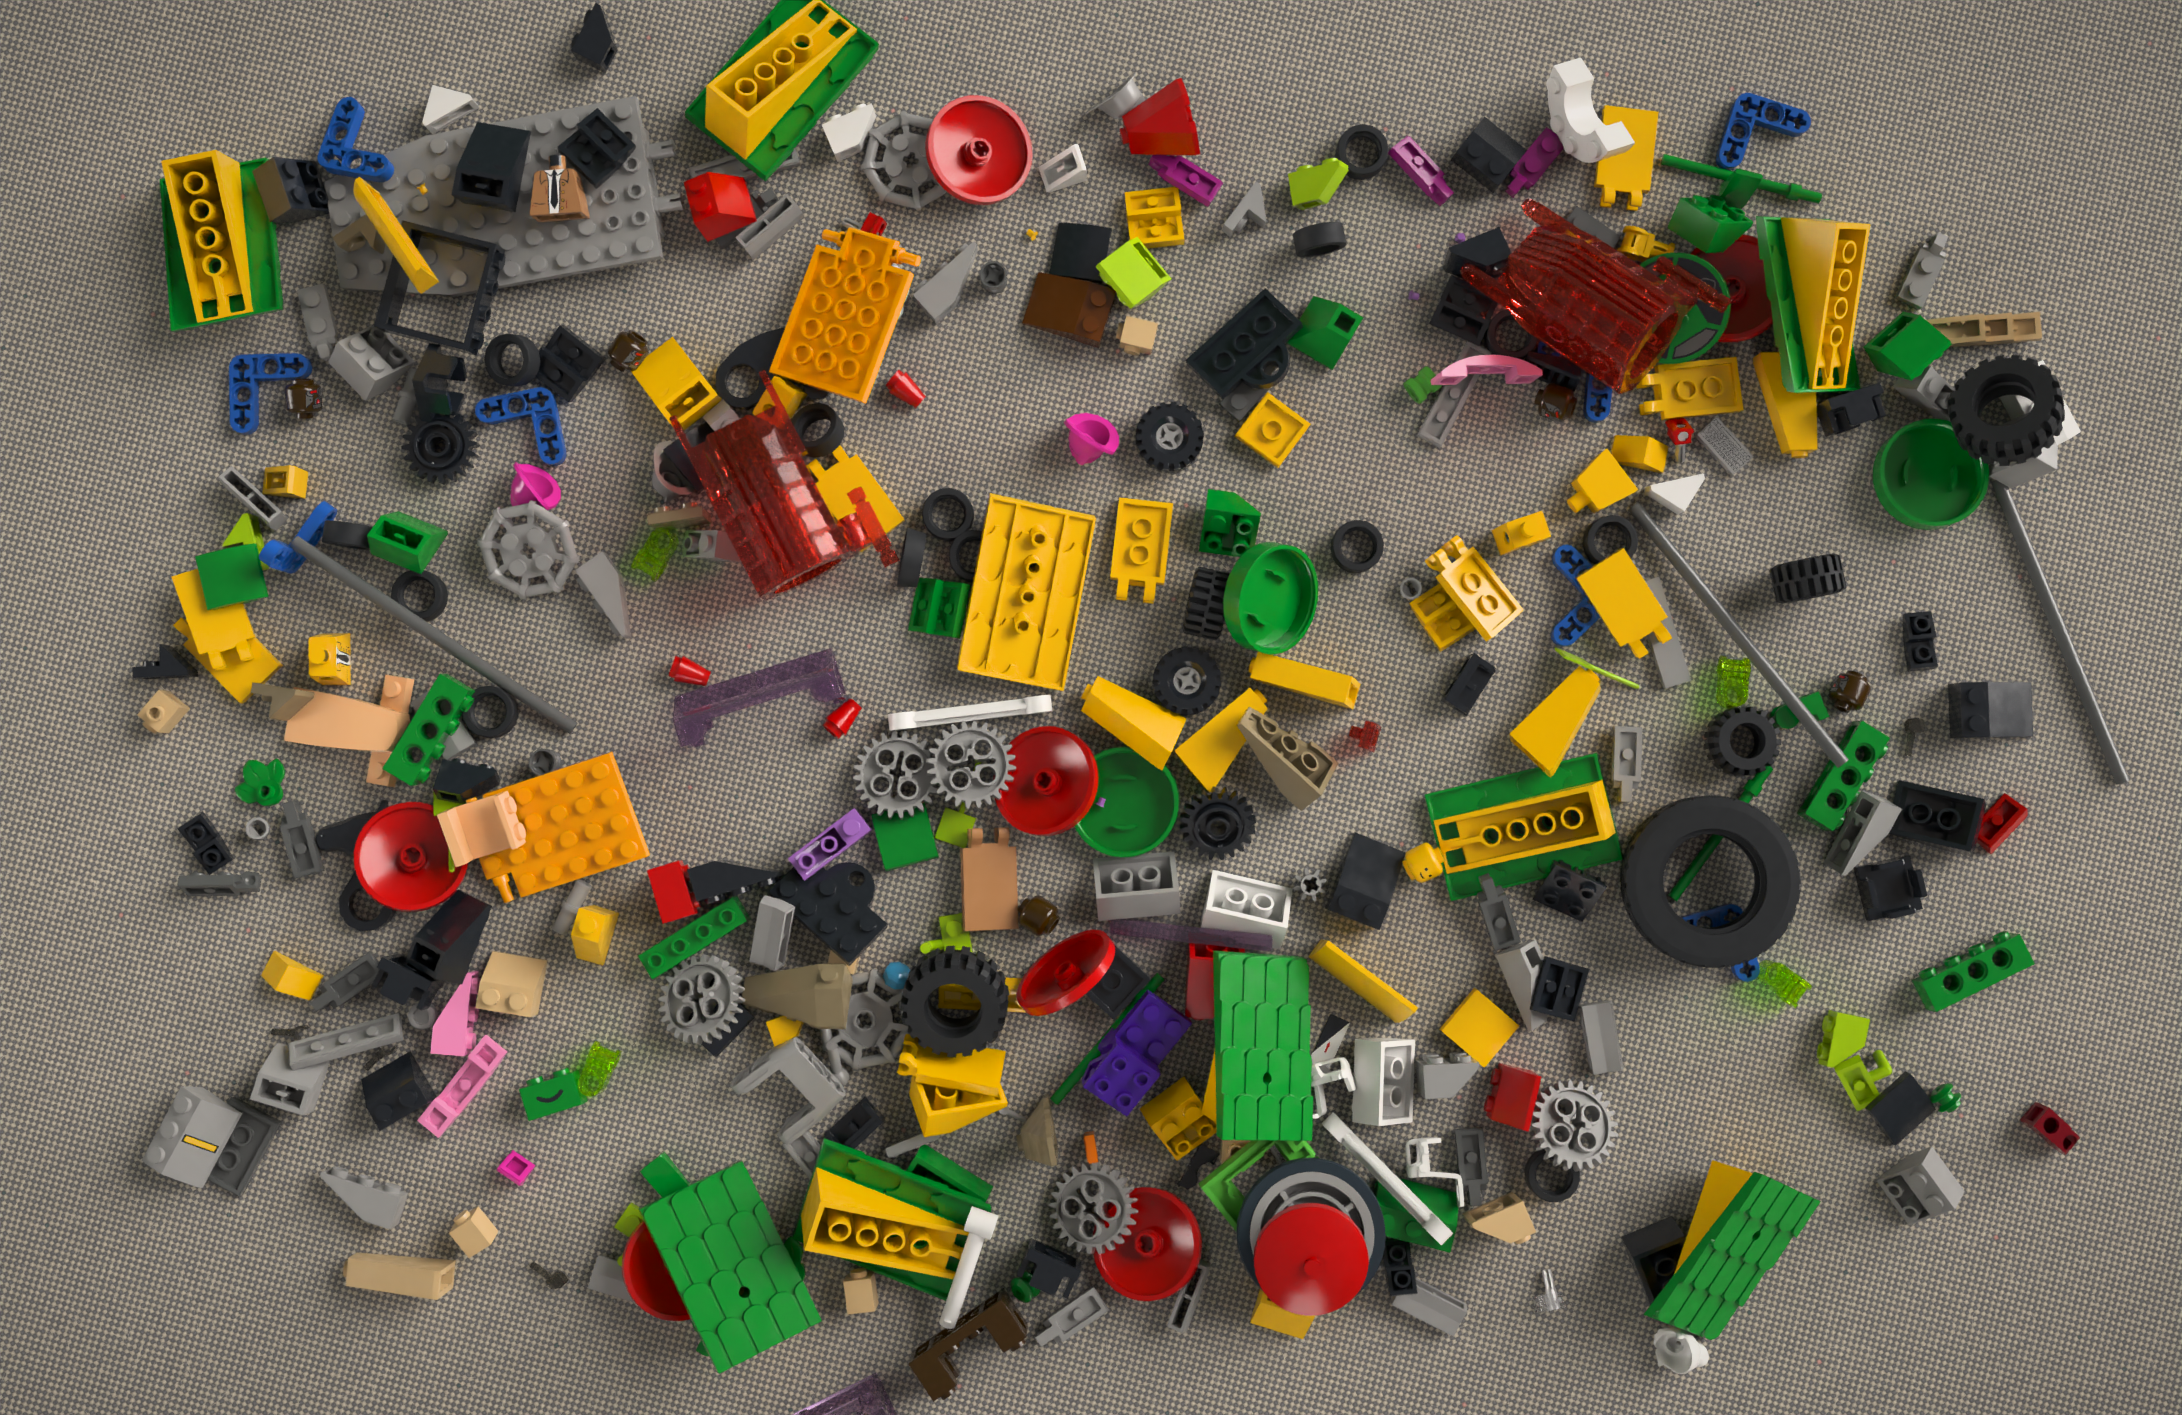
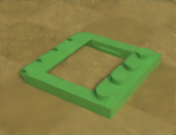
M1251 1140L1198 1184L1236 1231L1239 1211L1245 1197L1231 1179L1241 1171L1247 1170L1264 1156L1263 1153L1273 1145H1275L1286 1161L1300 1158H1319L1318 1156L1315 1157L1316 1153L1307 1141Z

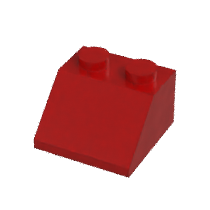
M706 172L683 182L694 224L707 242L757 221L744 177Z
M683 860L647 870L662 924L697 914V907H701L700 901L696 900L694 891H691L689 884L690 877L687 869H690L688 864L684 865Z
M1499 1063L1498 1068H1494L1491 1074L1490 1084L1493 1085L1491 1095H1487L1485 1099L1484 1111L1487 1112L1486 1116L1493 1121L1529 1132L1542 1077L1531 1070Z

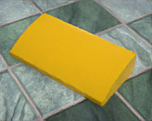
M361 177L355 179L353 186L355 199L420 294L424 293L439 282L380 193Z
M1321 939L1308 956L1395 1023L1406 1020L1418 1009V1007L1328 940Z

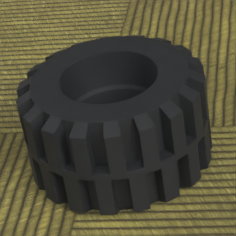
M1826 554L1776 565L1769 570L1775 600L1782 604L1835 594L1847 588L1841 558L1837 554Z
M1200 566L1195 570L1182 625L1184 634L1211 640L1219 638L1225 620L1223 600L1230 573Z
M1755 707L1730 708L1724 710L1723 713H1718L1714 717L1715 720L1710 721L1707 726L1710 730L1704 734V738H1708V743L1704 744V750L1709 749L1710 752L1707 755L1708 759L1714 760L1715 763L1713 765L1717 769H1723V773L1734 774V776L1755 775V773L1765 771L1766 766H1771L1775 762L1772 758L1778 756L1780 752L1776 749L1777 745H1781V739L1776 737L1780 730L1779 727H1773L1774 719L1772 717L1767 718L1765 711H1757ZM1738 725L1747 727L1754 737L1753 750L1744 758L1735 754L1730 745L1731 733Z

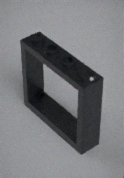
M402 220L401 226L417 249L420 239L425 238L488 254L464 343L397 326L409 277L394 255L374 327L386 333L425 343L440 344L444 348L477 356L478 349H481L484 343L483 331L485 323L491 317L490 305L492 297L498 291L499 284L497 279L499 271L505 265V250L494 243Z

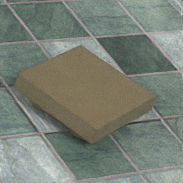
M697 502L681 504V509L671 510L669 506L654 508V513L647 515L648 525L658 532L712 523L711 514L702 506H698Z

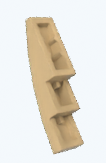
M2011 312L1984 315L1983 313L1927 320L1951 341L1952 345L1950 347L2040 341L2042 339L2040 312L2012 314Z

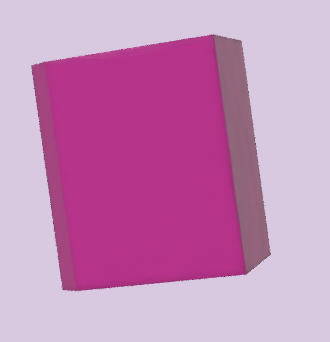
M512 1150L499 1165L497 1171L517 1185L522 1186L535 1165Z

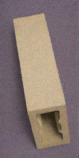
M357 1252L345 1261L343 1276L346 1277V1286L438 1300L453 1289L456 1260Z

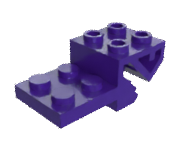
M1147 989L1117 1028L1114 1029L1112 1027L1099 1043L1098 1050L1102 1055L1089 1062L1081 1080L1083 1088L1127 1117L1161 1075L1158 1065L1192 1025L1191 1019Z

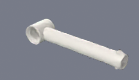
M974 1206L971 1207L963 1230L969 1232L939 1321L940 1325L944 1328H955L984 1240L991 1239L999 1215Z

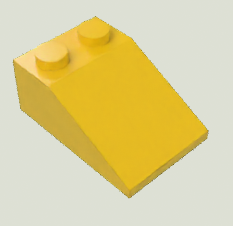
M912 1076L909 1096L924 1137L951 1133L1008 1105L1001 1083L998 1097L918 1083L915 1082L916 1076Z

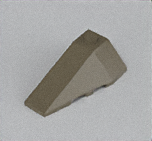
M1248 707L1237 724L1239 730L1279 791L1302 811L1322 796L1339 763L1319 745L1312 741L1307 744L1298 739V733L1292 730L1286 732L1280 729L1276 721Z
M815 964L745 977V990L742 993V998L745 999V1002L742 1004L770 1014L774 1012L786 1016L787 1019L795 1022L798 1020L807 1023L810 1027L816 1029H846L853 979L846 964Z
M1045 1094L1021 1126V1134L1016 1135L1018 1150L1019 1152L1024 1151L1026 1159L1049 1166H1056L1058 1143L1049 1094Z

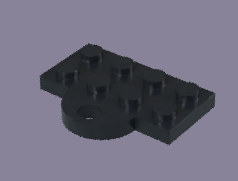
M1265 288L1185 361L1222 400L1242 382L1256 389L1271 388L1279 384L1287 375L1290 367V357L1285 343L1300 331L1303 325ZM1269 365L1279 367L1278 372L1273 376H1268L1264 373L1265 368Z
M839 863L828 870L823 867L805 881L795 867H793L769 890L771 897L781 899L795 906L794 917L848 966L888 927V924L869 908L875 896L873 877L866 868L856 863ZM853 875H861L864 877L865 882L861 886H853L850 884L849 879Z

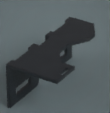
M1200 1144L1177 1183L1178 1187L1182 1186L1188 1190L1195 1186L1198 1182L1197 1172L1200 1166L1207 1162L1214 1165L1215 1162L1213 1161L1215 1157L1218 1158L1219 1153Z

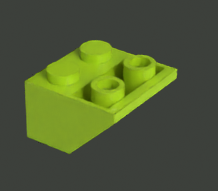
M1138 237L1127 241L1095 266L1100 272L1101 279L1113 287L1117 292L1119 301L1130 309L1150 300L1171 280V277Z

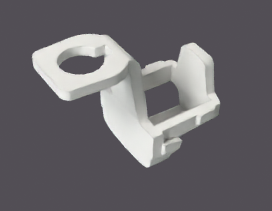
M1337 1057L1312 1064L1311 1087L1314 1086L1317 1112L1313 1113V1119L1319 1118L1327 1112L1324 1083L1344 1078L1348 1092L1356 1090L1351 1068L1346 1058ZM1340 1061L1341 1069L1331 1071L1326 1065Z
M1428 1137L1408 1140L1405 1145L1407 1177L1432 1176L1455 1178L1458 1207H1464L1461 1176L1456 1173L1430 1171L1428 1144L1441 1143V1138ZM1416 1144L1417 1162L1411 1164L1409 1145Z

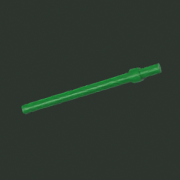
M1663 154L1660 163L1664 166L1724 181L1734 172ZM1763 178L1756 188L1784 195L1786 199L1793 201L1800 199L1819 204L1822 198V193L1803 189L1802 185L1794 183L1787 185Z
M1766 766L1765 771L1757 773L1752 780L1749 779L1742 788L1744 791L1738 800L1749 803L1753 797L1756 798L1763 788L1761 786L1773 771V768ZM1715 834L1711 835L1668 894L1671 899L1676 902L1724 837Z
M1156 973L1135 996V999L1050 1097L1056 1105L1061 1103L1083 1077L1089 1062L1101 1056L1098 1046L1112 1027L1114 1029L1117 1028L1147 989L1154 993L1164 982L1165 979L1160 974Z

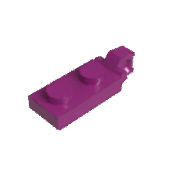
M1548 127L1543 130L1511 170L1512 172L1509 176L1514 180L1505 192L1512 198L1522 187L1527 190L1533 187L1564 149L1558 135Z
M1410 136L1405 137L1390 149L1388 154L1439 206L1443 205L1454 194L1443 178L1445 173Z
M1152 155L1148 163L1150 167L1158 172V175L1163 180L1207 207L1210 206L1223 185L1221 180L1181 155Z

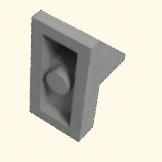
M1257 181L1224 223L1222 231L1229 237L1235 231L1240 233L1249 221L1246 216L1262 228H1265L1266 215L1261 185Z

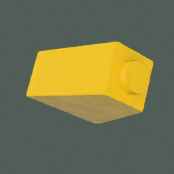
M595 905L578 909L571 932L576 958L604 965L619 912Z

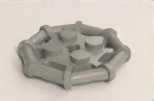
M905 110L900 111L899 115L878 128L869 131L870 137L864 161L860 168L861 172L867 176L879 196V201L882 203L889 202L921 211L922 207L947 193L937 182L928 165L925 151L926 135L910 133L909 125L929 129L933 119L909 114ZM902 126L903 134L896 135L890 142L884 137ZM880 144L886 148L883 161L875 162ZM910 155H914L915 159L919 161L918 164H913L912 168H908L907 162L904 161ZM884 170L889 176L891 182L886 187L877 172ZM933 182L937 185L920 196L919 189L926 183ZM897 187L911 190L913 197L895 193Z
M533 500L526 504L502 509L497 507L493 510V516L482 536L477 539V546L481 549L488 571L487 578L519 595V598L523 600L536 595L561 592L575 564L580 561V556L576 553L568 527L570 523L567 519L563 520L539 506L537 501ZM527 515L526 522L514 524L511 519ZM537 517L554 528L549 530L540 527V524L536 522ZM502 524L507 529L505 535L501 540L493 538ZM558 533L564 551H559L555 540V535ZM525 543H528L529 547L535 548L532 556H528L523 552ZM492 548L500 550L503 564L499 567L497 566ZM556 559L563 561L557 575L551 570ZM509 569L514 576L522 577L521 584L503 573ZM544 575L547 580L545 583L531 585V578Z
M872 968V971L851 975L853 979L852 986L868 983L867 991L851 994L846 1029H839V1034L833 1038L831 1029H819L823 1045L821 1048L823 1051H827L826 1046L829 1043L837 1044L842 1039L855 1047L856 1051L853 1055L837 1044L840 1060L851 1066L853 1071L886 1063L893 1064L897 1061L896 1057L905 1045L903 1044L905 1034H909L907 1032L909 1025H904L903 1021L902 1023L894 1022L891 1006L897 1002L900 1008L903 989L894 990L887 986L883 975L878 972V969ZM876 984L894 996L888 1001L874 992ZM869 1013L871 1015L870 1020L873 1022L872 1025L866 1024L864 1027H861L859 1025L861 1022L858 1018L859 1014L865 1015ZM892 1029L900 1031L889 1048L884 1042ZM879 1046L880 1054L862 1057L863 1049Z

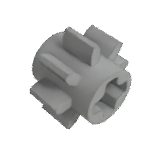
M1304 868L1303 876L1294 875L1295 879L1299 880L1297 886L1293 887V890L1302 891L1300 899L1304 900L1307 895H1310L1311 899L1316 901L1315 894L1318 892L1326 893L1321 889V884L1325 883L1327 879H1319L1317 877L1320 870L1316 869L1313 874H1309V870ZM1313 877V883L1316 885V888L1314 890L1309 889L1306 892V885L1303 882L1305 879L1311 880Z

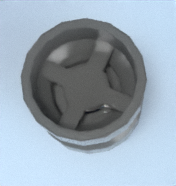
M990 261L984 264L980 270L981 284L986 292L997 294L1006 288L1008 281L1007 272L1001 263Z
M538 749L529 758V767L536 775L560 769L562 766L560 755L550 749Z

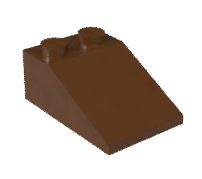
M1038 272L1022 324L1100 348L1116 298V291L1088 281Z

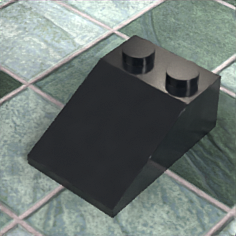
M1960 682L1948 684L1950 739L2034 737L2031 682Z
M1899 780L1893 804L1902 810L1889 834L1944 851L1973 857L1986 808L1985 800L1979 797Z
M1354 832L1325 909L1380 930L1389 908L1406 852Z
M1673 1216L1621 1237L1649 1306L1674 1276L1686 1240Z

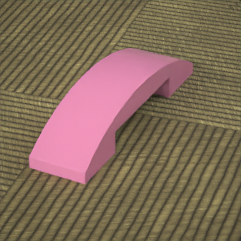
M1478 355L1449 365L1431 379V385H1457L1468 374H1505L1506 384H1531L1543 374L1542 369L1518 358L1504 355Z
M484 1035L469 1054L464 1065L417 1121L435 1136L441 1137L488 1081L507 1054V1051L489 1036Z

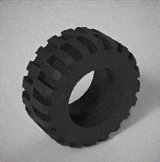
M2004 355L1995 356L1996 360L1990 362L1985 359L1979 362V367L1976 369L1973 367L1968 369L1964 373L1966 378L1958 379L1954 385L1955 391L1950 394L1948 414L1955 438H1957L1963 450H1968L1969 456L1976 460L1982 457L1983 463L1993 465L1994 461L1999 462L2000 466H2009L2010 462L2017 461L2018 464L2025 463L2027 457L2032 456L2036 458L2041 455L2043 447L2050 448L2055 442L2054 436H2059L2063 429L2062 422L2065 421V405L2059 381L2055 375H2051V370L2045 364L2039 366L2038 360L2030 357L2022 360V355H2012L2011 358H2005ZM2019 395L2030 399L2034 403L2030 413L2012 425L1993 426L1979 419L1985 406L2001 396Z
M954 945L946 946L943 952L939 948L934 949L930 952L929 958L923 955L908 974L900 1004V1010L903 1011L902 1021L904 1025H909L907 1031L912 1038L918 1037V1044L924 1049L927 1046L932 1048L931 1053L940 1055V1052L948 1053L947 1057L956 1058L957 1053H962L963 1057L970 1056L974 1049L977 1052L986 1049L987 1041L993 1043L998 1037V1031L1003 1029L1009 996L1008 986L1005 985L1006 978L1002 971L997 972L998 965L992 959L986 961V954L979 950L974 954L970 952V947L962 946V950H955ZM958 984L973 991L979 998L981 1007L969 1017L950 1018L941 1014L933 1007L929 995L934 989L942 985Z

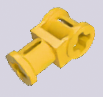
M1624 226L1623 241L1621 247L1617 248L1616 254L1621 258L1644 262L1657 255L1674 253L1675 244H1665L1654 240L1656 235L1648 233L1642 228Z

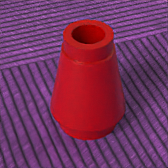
M898 370L885 385L890 390V394L912 405L915 409L926 397L907 372L903 373Z
M675 656L668 676L674 678L675 682L706 687L711 671L706 670L685 656L682 658Z
M849 698L847 702H844L825 717L826 721L822 726L837 739L842 735L846 736L862 708L853 699Z

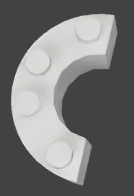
M1577 58L1554 65L1550 78L1546 82L1552 131L1558 135L1566 153L1585 163H1593L1625 153L1635 144L1634 140L1622 121L1605 125L1597 117L1591 99V87L1594 77L1582 58Z

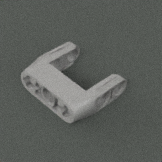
M797 1037L770 1049L736 1075L730 1083V1087L736 1094L748 1093L776 1071L780 1070L810 1101L787 1118L784 1125L778 1131L777 1137L784 1144L791 1143L825 1118L846 1095L844 1087L838 1079Z

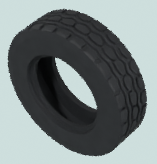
M1715 795L1680 799L1652 813L1631 837L1621 862L1622 868H1620L1622 900L1634 927L1648 943L1660 952L1680 962L1698 967L1721 968L1739 965L1758 957L1759 954L1765 953L1776 944L1777 939H1780L1788 929L1789 922L1791 923L1796 913V904H1799L1801 892L1799 890L1801 876L1800 870H1798L1799 863L1795 850H1792V844L1786 834L1782 832L1781 827L1772 818H1769L1766 813L1755 806H1751L1749 803L1735 798ZM1703 834L1719 835L1737 844L1747 855L1754 872V891L1746 909L1731 922L1710 928L1694 926L1679 917L1670 906L1663 885L1664 870L1671 854L1688 839Z

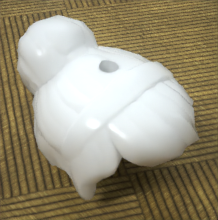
M1664 1326L1658 1329L1654 1335L1653 1344L1657 1348L1655 1354L1658 1366H1666L1677 1374H1686L1694 1368L1703 1367L1707 1364L1709 1354L1706 1347L1697 1342L1689 1332L1674 1326Z

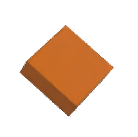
M1094 1131L1084 1132L1083 1139L1087 1162L1089 1164L1097 1163L1098 1153Z

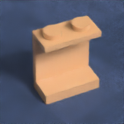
M508 790L447 809L437 814L455 867L508 848L516 849L526 843L525 828L518 821L516 803L509 796Z

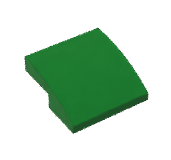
M257 544L241 545L195 556L207 610H216L238 603L245 604L269 597L259 560Z
M919 577L908 631L960 639L970 585Z
M925 802L922 803L924 812L915 808L913 809L914 817H911L908 811L904 812L903 820H900L898 813H894L892 819H889L888 811H884L881 816H878L877 813L871 815L886 872L939 858Z

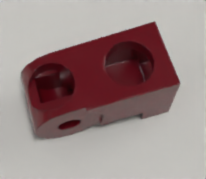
M2035 1102L2020 1119L2024 1125L2035 1131L2051 1147L2063 1155H2066L2080 1139L2072 1128L2050 1107Z

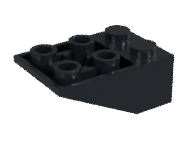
M477 122L456 168L451 195L464 204L516 212L531 131Z
M727 860L712 861L687 869L696 900H705L706 904L727 899L725 893L728 892L735 896L752 891L751 885L758 883L759 888L775 884L779 881L778 877L784 875L782 870Z
M458 889L415 935L405 962L435 979L463 984L492 906Z

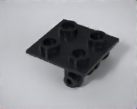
M1553 860L1549 868L1551 872L1532 900L1583 922L1607 886L1605 882L1601 881L1600 877L1586 873L1585 870H1582L1579 874L1578 867L1575 866L1571 870L1572 866L1564 863L1563 860Z

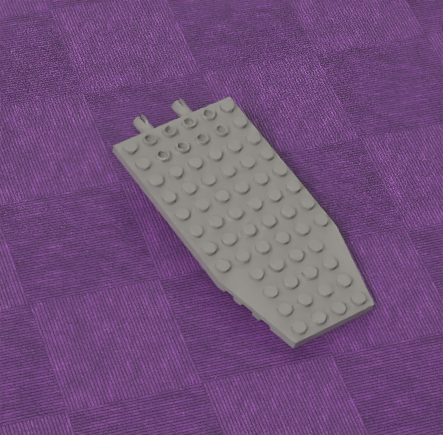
M636 96L489 123L531 131L516 212L464 204L451 195L456 168L475 126L426 135L388 152L384 156L394 166L393 176L388 181L380 183L364 180L380 193L400 224L404 220L494 243L504 249L506 261L503 269L499 271L497 279L498 289L664 259L660 239L665 237L662 213L685 210V204H682L684 198L681 192L661 197L658 195L653 160L676 157L677 153L673 150L676 147L673 139L650 144L649 132L642 125L639 99ZM598 108L636 145V149L621 167L597 189L566 160V169H574L582 178L590 219L550 222L536 221L530 216L535 172L549 170V156L561 155L558 152V146L578 130V123ZM370 165L377 172L379 168H375L372 165ZM338 175L325 181L333 237L366 214L354 196L353 186L357 178ZM425 183V187L429 192L422 195L420 190L416 188ZM425 238L420 239L418 251L439 282L420 294L409 279L406 293L457 297L478 292L488 254ZM334 241L340 288L351 291L383 292L393 257L388 246L385 244L384 253L381 254L374 250L368 241H365V245L359 250L347 252Z

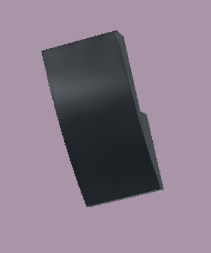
M1932 612L1903 614V643L1907 671L1936 669L1938 662L1933 640L1937 636Z
M203 811L179 826V832L195 850L192 854L209 875L234 859L224 840Z
M1403 1240L1385 1241L1383 1264L1389 1296L1418 1294L1414 1265H1412L1410 1242Z

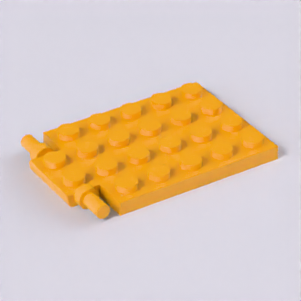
M851 227L848 228L847 232H835L824 229L822 239L837 243V246L841 247L840 251L816 244L769 372L788 380L866 404L914 274L910 271L893 267L892 263H906L917 267L921 262V257L906 252L904 248L899 247L900 242Z
M613 752L483 794V798L508 790L509 796L516 803L518 821L523 824L526 831V843L513 850L508 848L479 857L486 880L492 879L494 886H498L504 903L514 900L508 883L510 881L508 873L510 872L520 897H525L650 855ZM473 797L465 801L466 803H469L472 801H476L477 798Z

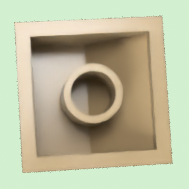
M492 951L480 980L475 1008L525 1017L538 1015L548 960Z
M1513 1192L1462 1213L1464 1219L1474 1229L1508 1243H1524L1531 1239L1530 1235L1536 1233L1524 1202Z

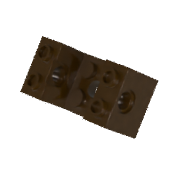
M1004 1288L960 1317L955 1328H944L912 1350L908 1365L933 1402L940 1397L944 1400L956 1391L955 1387L958 1383L956 1378L959 1376L960 1371L949 1355L960 1347L959 1342L966 1337L971 1340L978 1336L984 1330L982 1326L985 1325L1003 1353L1009 1349L1012 1352L1016 1351L1025 1344L1026 1341L1024 1339L1027 1337L1028 1323Z

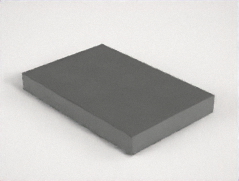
M231 1097L227 1104L241 1112L242 1115L207 1180L241 1197L245 1193L282 1121L236 1097Z

